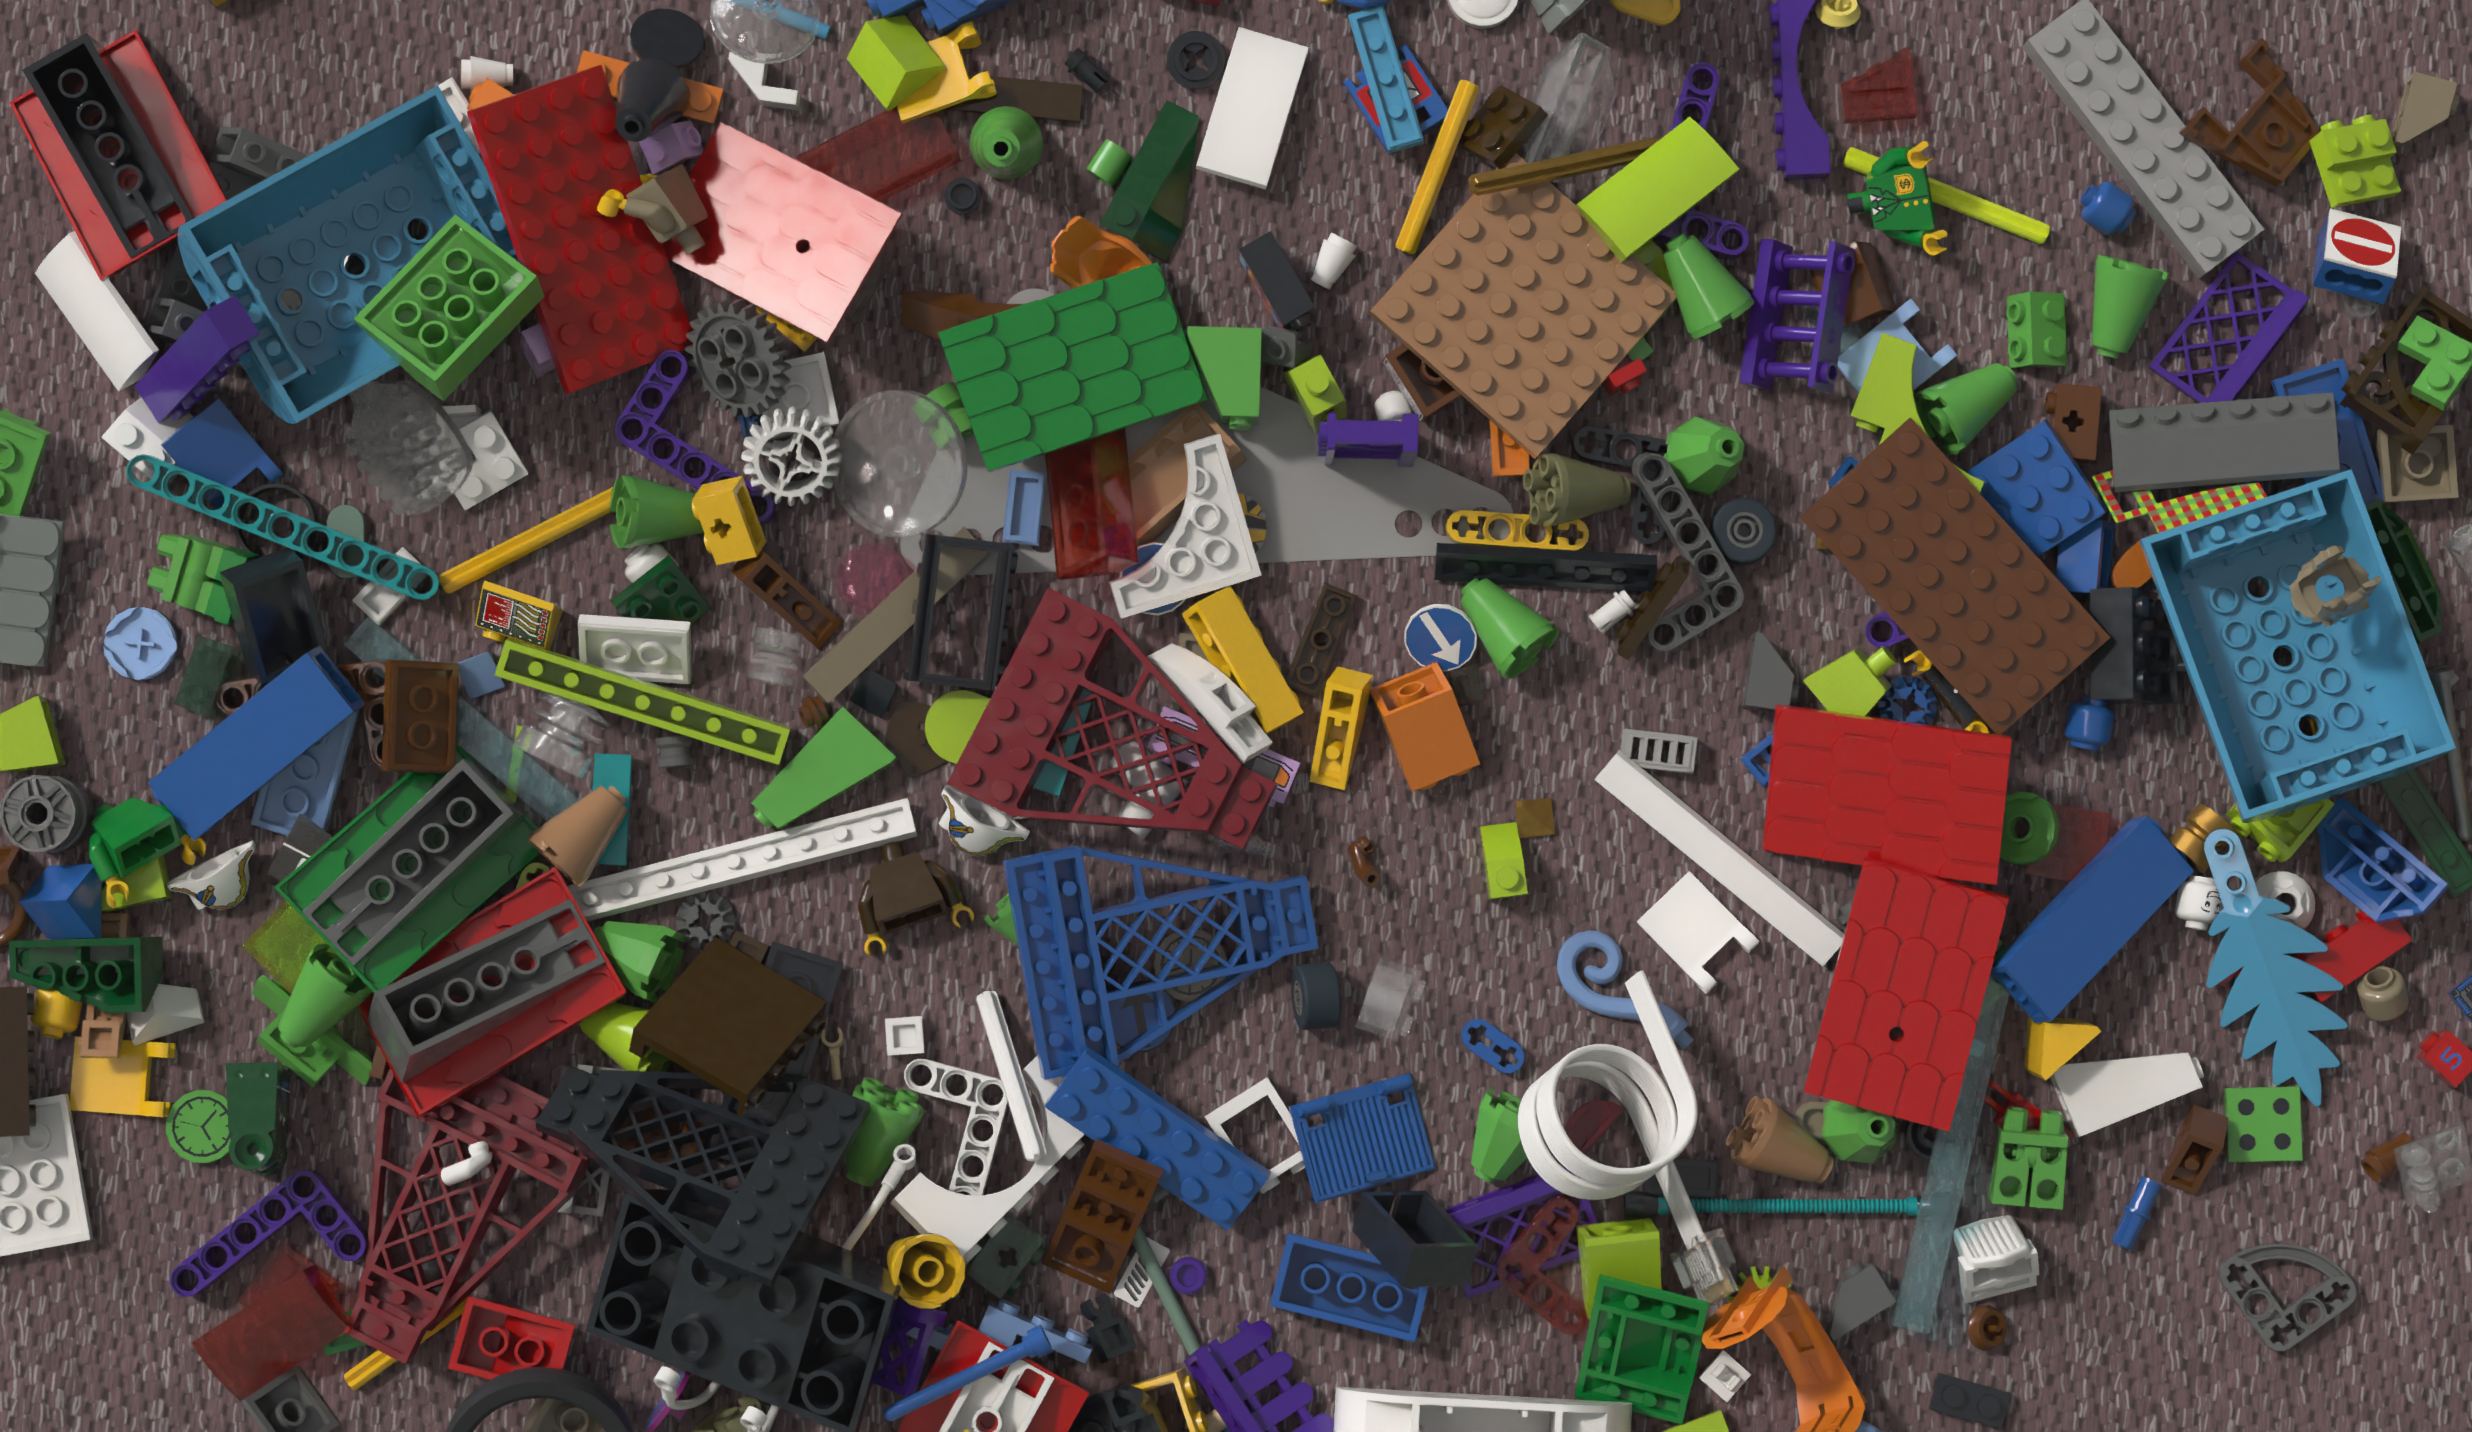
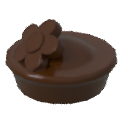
M1981 1305L1974 1309L1967 1323V1334L1970 1342L1981 1351H1990L2000 1345L2007 1334V1322L2002 1313L1990 1305Z

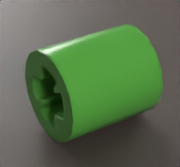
M1106 139L1085 170L1104 185L1113 188L1133 157L1123 148Z

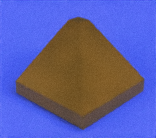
M1551 798L1514 802L1519 838L1555 834Z

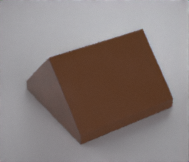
M1856 241L1847 245L1855 249V267L1851 273L1843 328L1885 316L1897 310L1872 243ZM1809 270L1817 291L1822 292L1825 270Z

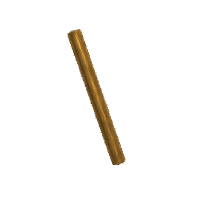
M1652 137L1474 174L1468 179L1469 190L1471 194L1480 196L1628 165L1660 139Z

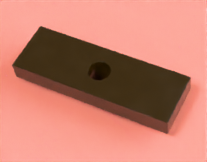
M1679 555L1672 564L1665 562L1655 577V581L1658 582L1651 593L1647 590L1644 591L1635 606L1638 612L1631 621L1625 619L1615 634V638L1618 639V655L1627 660L1631 658L1689 576V560Z
M1323 583L1285 679L1290 688L1318 698L1358 595L1328 583ZM1320 633L1325 634L1328 638V643L1322 647L1317 646L1314 642V637Z

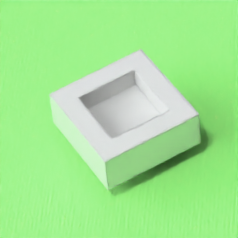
M922 1016L885 1019L887 1056L925 1053Z

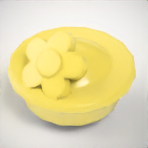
M1820 0L1815 9L1816 15L1821 22L1830 27H1835L1836 30L1855 24L1861 14L1857 0Z

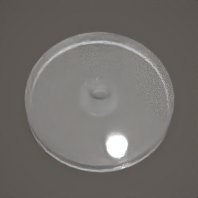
M881 391L857 402L839 423L833 438L839 439L840 445L834 451L841 453L842 458L841 462L835 464L840 468L838 476L831 478L841 504L860 525L882 536L909 537L934 529L954 511L965 488L968 459L965 443L956 422L939 403L915 391Z

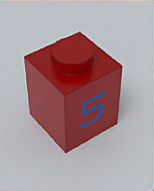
M2433 1030L2419 1044L2422 1051L2416 1058L2448 1087H2457L2472 1071V1051L2449 1030H2440L2438 1033Z

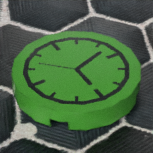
M196 1090L183 1095L172 1105L166 1118V1134L170 1146L180 1157L193 1163H211L224 1158L229 1153L230 1131L228 1130L227 1096L211 1090Z

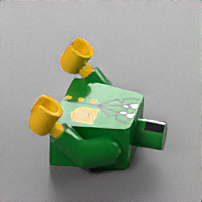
M1922 141L1915 147L1891 148L1872 165L1871 171L1867 173V191L1847 194L1850 215L1871 212L1874 229L1882 230L1886 236L1909 245L1924 248L1930 255H1937L1947 251L1946 247H1941L1937 242V239L1947 237V232L1945 230H1938L1933 233L1929 231L1935 228L1936 219L1926 165L1932 162L1934 157L1927 158L1921 152L1929 146V143Z
M129 798L114 808L109 804L101 805L96 810L95 818L91 822L94 834L89 838V858L101 883L106 882L108 886L106 900L111 908H116V902L112 896L114 893L123 894L126 902H129V888L126 883L117 881V875L124 878L180 846L181 843L184 846L182 859L188 865H194L196 861V856L191 850L197 851L201 857L205 855V841L200 837L193 841L165 805L149 804L138 798Z

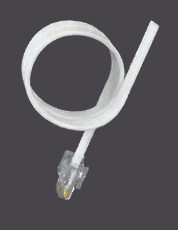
M1642 970L1625 982V985L1671 1090L1676 1108L1664 1081L1643 1058L1632 1051L1615 1045H1587L1567 1054L1527 1089L1518 1111L1519 1135L1526 1156L1539 1176L1556 1190L1572 1197L1588 1200L1617 1197L1634 1190L1655 1174L1687 1248L1677 1253H1671L1670 1258L1683 1288L1693 1287L1697 1298L1709 1302V1307L1719 1304L1720 1301L1733 1292L1738 1291L1729 1267L1735 1264L1736 1260L1722 1228L1706 1233L1703 1232L1673 1162L1686 1148L1694 1134L1698 1115L1697 1099L1683 1061L1644 970ZM1619 1070L1623 1071V1072L1626 1073L1629 1077H1631V1078L1638 1084V1086L1642 1089V1091L1644 1092V1094H1645L1646 1097L1648 1098V1100H1649V1102H1650V1104H1651V1106H1652V1108H1653L1655 1117H1654V1115H1653V1112H1652V1110H1651V1108H1650V1106H1649V1104H1648L1646 1098L1644 1097V1095L1642 1094V1092L1639 1090V1088H1638L1626 1075H1624V1074H1623L1622 1072H1620ZM1561 1077H1581L1592 1080L1612 1092L1629 1113L1650 1164L1634 1168H1617L1603 1165L1584 1155L1569 1139L1560 1121L1556 1105L1558 1079ZM1545 1142H1546V1144L1548 1145L1550 1151H1551V1152L1553 1153V1155L1555 1156V1158H1556L1566 1169H1564V1168L1554 1159V1157H1553V1156L1551 1155V1153L1549 1152L1547 1146L1545 1145Z

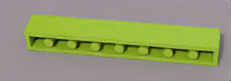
M511 638L505 640L495 672V676L777 765L780 763L790 732V726Z

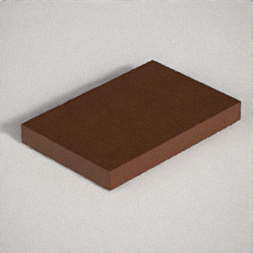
M386 660L382 771L447 774L455 767L459 663Z

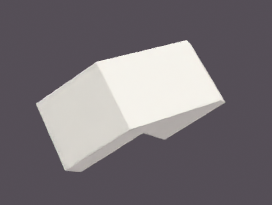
M729 52L728 59L732 67L762 106L799 111L801 96L798 90L765 86L769 64L766 57Z

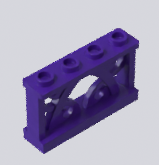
M1328 413L1327 422H1320L1318 456H1325V465H1332L1333 459L1398 460V467H1413L1418 452V414H1403L1401 421L1336 420V413Z

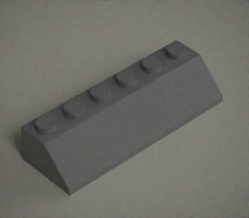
M2333 392L2109 410L2115 492L2332 476L2340 473Z

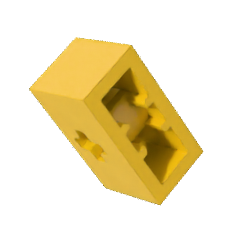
M743 476L701 485L692 499V511L696 520L701 522L705 533V547L710 554L712 553L716 565L757 557L767 541Z

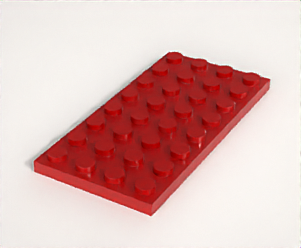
M602 65L585 69L466 111L518 261L538 277L544 298L535 306V310L564 394L575 392L653 362L661 353L667 350L679 352L684 350L685 347L692 345L693 342L686 337V334L691 332L692 328L663 244L657 241L642 219L625 215L623 209L619 208L615 217L605 216L597 210L601 197L607 191L612 189L618 190L623 194L624 199H628L626 197L627 194L642 186L628 141L616 129V106Z

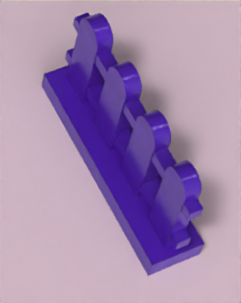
M1246 1319L1237 1325L1240 1330L1238 1334L1222 1344L1216 1338L1207 1345L1210 1352L1204 1345L1184 1360V1363L1230 1432H1279L1275 1425L1293 1413L1297 1415L1303 1425L1292 1432H1332L1334 1429V1421L1328 1414L1321 1413L1312 1418L1305 1405L1313 1398L1311 1386L1300 1382L1292 1387L1284 1376L1292 1368L1293 1361L1291 1356L1283 1351L1271 1356L1263 1345L1272 1335V1329L1265 1321H1256L1250 1325ZM1254 1351L1261 1363L1241 1375L1233 1363ZM1274 1382L1282 1394L1262 1406L1254 1394Z

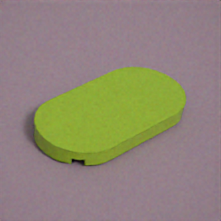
M957 690L946 693L933 703L926 716L925 734L929 745L939 757L950 763L957 764L991 698L971 691ZM1065 738L1061 739L1062 744H1065Z

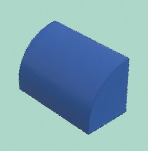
M2094 520L2059 543L2056 578L2071 594L2090 596V589L2110 588L2115 524L2105 520Z

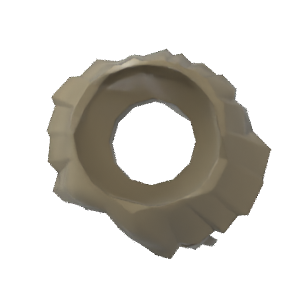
M2336 545L2329 546L2324 551H2320L2315 558L2303 564L2297 579L2289 586L2291 601L2295 610L2300 611L2304 618L2309 617L2312 622H2322L2324 627L2336 624L2341 618L2366 610L2369 607L2367 601L2369 596L2382 581L2380 576L2369 581V574L2365 569L2359 566L2354 558L2343 556L2342 554L2345 550L2341 546ZM2327 575L2337 577L2344 586L2343 598L2341 599V596H2338L2328 602H2323L2315 591L2317 580Z

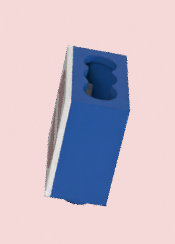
M2330 208L2317 239L2313 286L2384 304L2397 277L2401 227Z

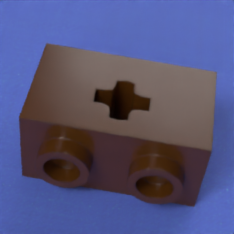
M2058 383L2053 387L2052 392L2046 393L2045 414H2050L2051 426L2075 462L2091 464L2096 460L2102 387ZM2069 415H2072V421L2079 425L2071 432H2069L2068 425L2062 423Z

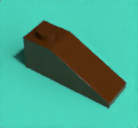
M763 550L759 552L757 557L737 561L729 570L817 649L842 624L838 617Z

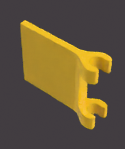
M973 22L964 23L950 34L927 42L946 66V69L897 105L901 121L904 124L967 100L984 99L997 94L993 79L991 80L988 71L979 73L972 79L969 78L961 49H971L982 44Z
M75 1036L70 1091L71 1110L152 1117L168 1116L171 1102L149 1101L152 1057L175 1058L176 1043L147 1041L134 1046L132 1040H122L119 1058H81L82 1037Z

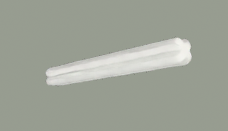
M985 991L976 998L1025 1158L1028 1161H1038L1047 1155V1150L998 994L995 991Z

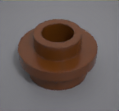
M806 696L801 699L802 707L798 708L799 716L806 728L812 727L815 732H818L829 721V716L822 700L818 696L813 698Z

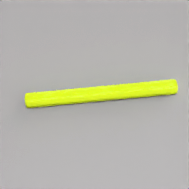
M1850 147L1844 157L1843 165L1867 175L1879 157ZM1928 177L1932 202L2038 244H2043L2047 240L2050 232L2048 224Z

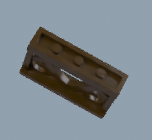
M2425 285L2422 286L2417 295L2411 291L2408 293L2397 309L2403 315L2398 322L2391 318L2379 334V337L2384 339V342L2379 349L2372 345L2360 361V364L2365 366V369L2360 376L2353 372L2341 388L2346 393V396L2340 403L2341 406L2344 408L2348 407L2402 443L2401 448L2412 455L2444 411L2428 402L2420 403L2416 396L2412 400L2409 398L2413 384L2404 388L2398 367V355L2403 354V352L2397 350L2401 339L2393 340L2403 326L2405 331L2408 330L2416 314L2427 312L2437 319L2439 327L2447 331L2449 327L2472 342V319L2428 291L2429 288ZM2383 356V372H2372ZM2372 382L2377 383L2380 386V392L2374 393L2373 396L2380 398L2390 393L2392 400L2386 404L2374 403L2366 397L2365 386ZM2397 407L2401 415L2413 428L2389 413V411Z

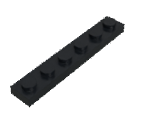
M1437 543L1434 580L1470 582L1475 578H1478L1479 581L1487 578L1495 584L1637 592L1647 590L1652 592L1655 588L1657 555Z

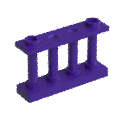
M1761 239L1752 297L1754 304L1750 310L1739 383L1759 390H1771L1774 377L1808 379L1807 387L1826 394H1833L1834 384L1838 378L1837 365L1851 273L1855 267V249L1836 241H1829L1827 255L1792 254L1793 247L1774 239ZM1791 269L1825 270L1822 292L1787 290L1789 271ZM1784 306H1819L1816 328L1781 326ZM1780 341L1813 342L1811 364L1776 362L1778 343Z

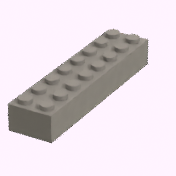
M2080 0L2028 39L2022 46L2028 57L2198 279L2264 230L2203 148L2184 138L2179 133L2185 126L2089 0Z

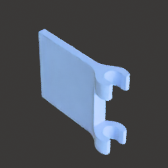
M1912 299L1905 302L1839 356L1838 369L1858 394L1882 332L1918 346L1913 366V390L1957 356L1954 350L1947 344L1930 358L1903 325L1920 310Z

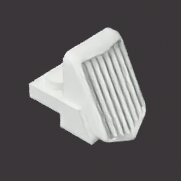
M2005 1215L1981 1219L1954 1230V1242L1960 1255L1958 1257L1959 1275L1965 1304L2037 1285L2036 1276L2039 1275L2037 1250L2030 1239H2025L2012 1216Z

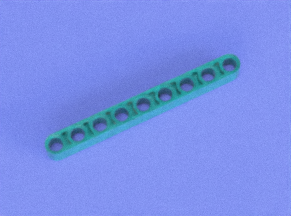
M142 454L135 456L127 464V478L133 485L415 599H429L439 589L440 582L437 573L425 565L167 461ZM144 460L149 461L155 470L154 476L147 482H142L135 476L136 465ZM175 475H184L189 481V490L183 496H177L170 490V481ZM210 489H218L224 495V504L218 510H211L205 504V494ZM248 502L255 504L260 513L259 518L253 524H246L239 516L241 506ZM283 516L290 518L294 523V532L288 538H281L274 531L275 521ZM314 531H323L329 538V545L323 552H316L309 546V536ZM352 544L361 547L364 553L363 561L357 566L347 564L343 558L345 548ZM386 558L394 560L399 569L396 577L391 580L383 579L377 569L380 561ZM423 572L431 576L433 587L428 593L422 594L414 590L412 579L417 573Z

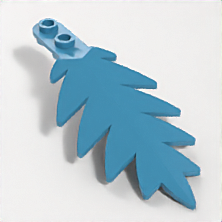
M2229 829L2215 830L2206 838L2204 851L2224 909L2216 916L2208 933L2210 936H2214L2227 928L2229 929L2214 955L2206 986L2208 988L2214 987L2243 967L2229 992L2223 1008L2220 1026L2226 1027L2259 1005L2247 1030L2242 1058L2247 1060L2277 1041L2273 1056V1084L2278 1086L2294 1077L2306 1097L2316 1107H2319L2322 1100L2319 1068L2338 1067L2340 1061L2319 1038L2309 1031L2346 1029L2348 1023L2325 1005L2297 992L2340 991L2344 988V985L2323 970L2298 958L2286 955L2288 953L2326 952L2328 946L2304 929L2270 915L2289 912L2290 906L2276 899L2259 895L2239 836ZM2219 841H2226L2229 844L2230 850L2227 854L2222 855L2217 852L2216 844ZM2231 876H2237L2241 879L2242 885L2240 889L2233 890L2229 887L2228 880Z

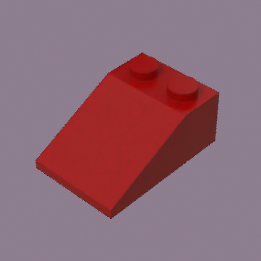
M468 1296L448 1369L488 1380L504 1373L524 1368L546 1367L564 1370L576 1325L483 1297Z

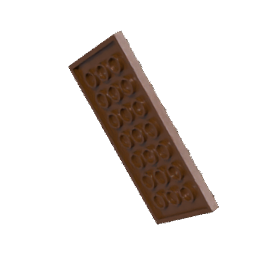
M1911 417L1800 516L1997 735L2005 732L2111 638Z

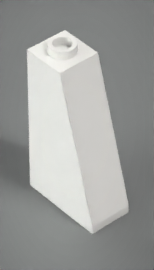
M2173 1053L2064 1064L2050 1076V1079L2075 1137H2081L2202 1088L2200 1078H2203L2204 1074L2196 1057L2191 1058L2189 1053Z

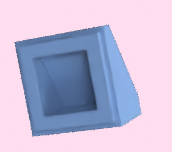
M488 651L458 662L459 675L470 700L505 687L503 678L495 676L497 662L493 652Z

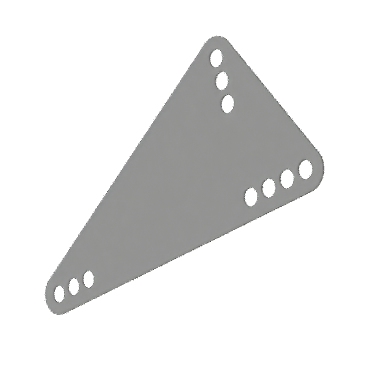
M1026 289L1015 294L1007 304H1026L1055 294L1042 289ZM1203 380L1209 401L1200 403V405L1237 444L1247 458L1246 461L1232 472L1237 492L1248 494L1256 500L1266 515L1268 532L1263 547L1256 554L1258 563L1436 556L1437 543L1457 544L1451 541L1448 536H1441L1434 531L1432 517L1437 511L1449 509L1455 513L1460 510L1473 511L1476 508L1484 507L1492 512L1514 513L1510 503L1500 493L1418 456L1415 458L1413 467H1398V460L1333 459L1332 465H1325V456H1318L1319 433H1314L1299 404L1261 386L1259 425H1252L1250 431L1229 430V424H1222ZM1184 409L993 472L987 471L974 434L951 449L942 451L940 448L901 535L900 548L905 562L914 571L917 569L918 563H922L923 552L920 549V535L931 530L939 531L944 536H952L964 526L966 529L977 530L982 535L983 540L993 541L996 531L1004 528L1010 469L1046 473L1041 526L1050 527L1057 537L1054 548L1046 553L1035 551L1031 545L1019 544L1018 549L1015 551L1018 554L1015 573L1120 569L1126 556L1132 550L1089 502L1085 495ZM1407 510L1416 512L1422 519L1421 531L1416 536L1410 538L1401 536L1395 528L1397 516ZM1460 517L1457 530L1459 537H1465L1466 532L1472 530L1466 524V518ZM1178 520L1152 542L1165 543L1175 529ZM1495 520V526L1489 534L1496 540H1503L1509 534V526L1503 520ZM1477 534L1476 538L1483 539V536L1481 534ZM987 551L988 554L966 575L995 574L998 552Z

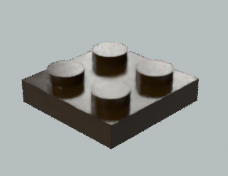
M1500 85L1495 92L1489 95L1486 102L1472 119L1466 122L1458 145L1463 150L1493 167L1503 169L1547 118L1548 114L1541 106Z

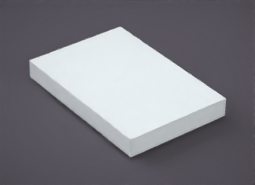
M579 615L578 637L581 661L648 682L691 683L690 622Z

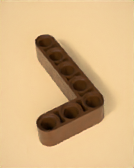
M375 659L336 665L340 672L345 673L349 677L351 686L366 703L363 706L370 754L372 760L382 767L383 720L378 712L380 705L384 704L385 684L380 686L374 681L373 671L376 667H379L385 672L386 660L389 659ZM254 677L225 683L218 689L216 694L218 707L224 713L231 715L241 707L232 701L231 692L233 688L236 687L243 693L244 704L270 682L261 685Z

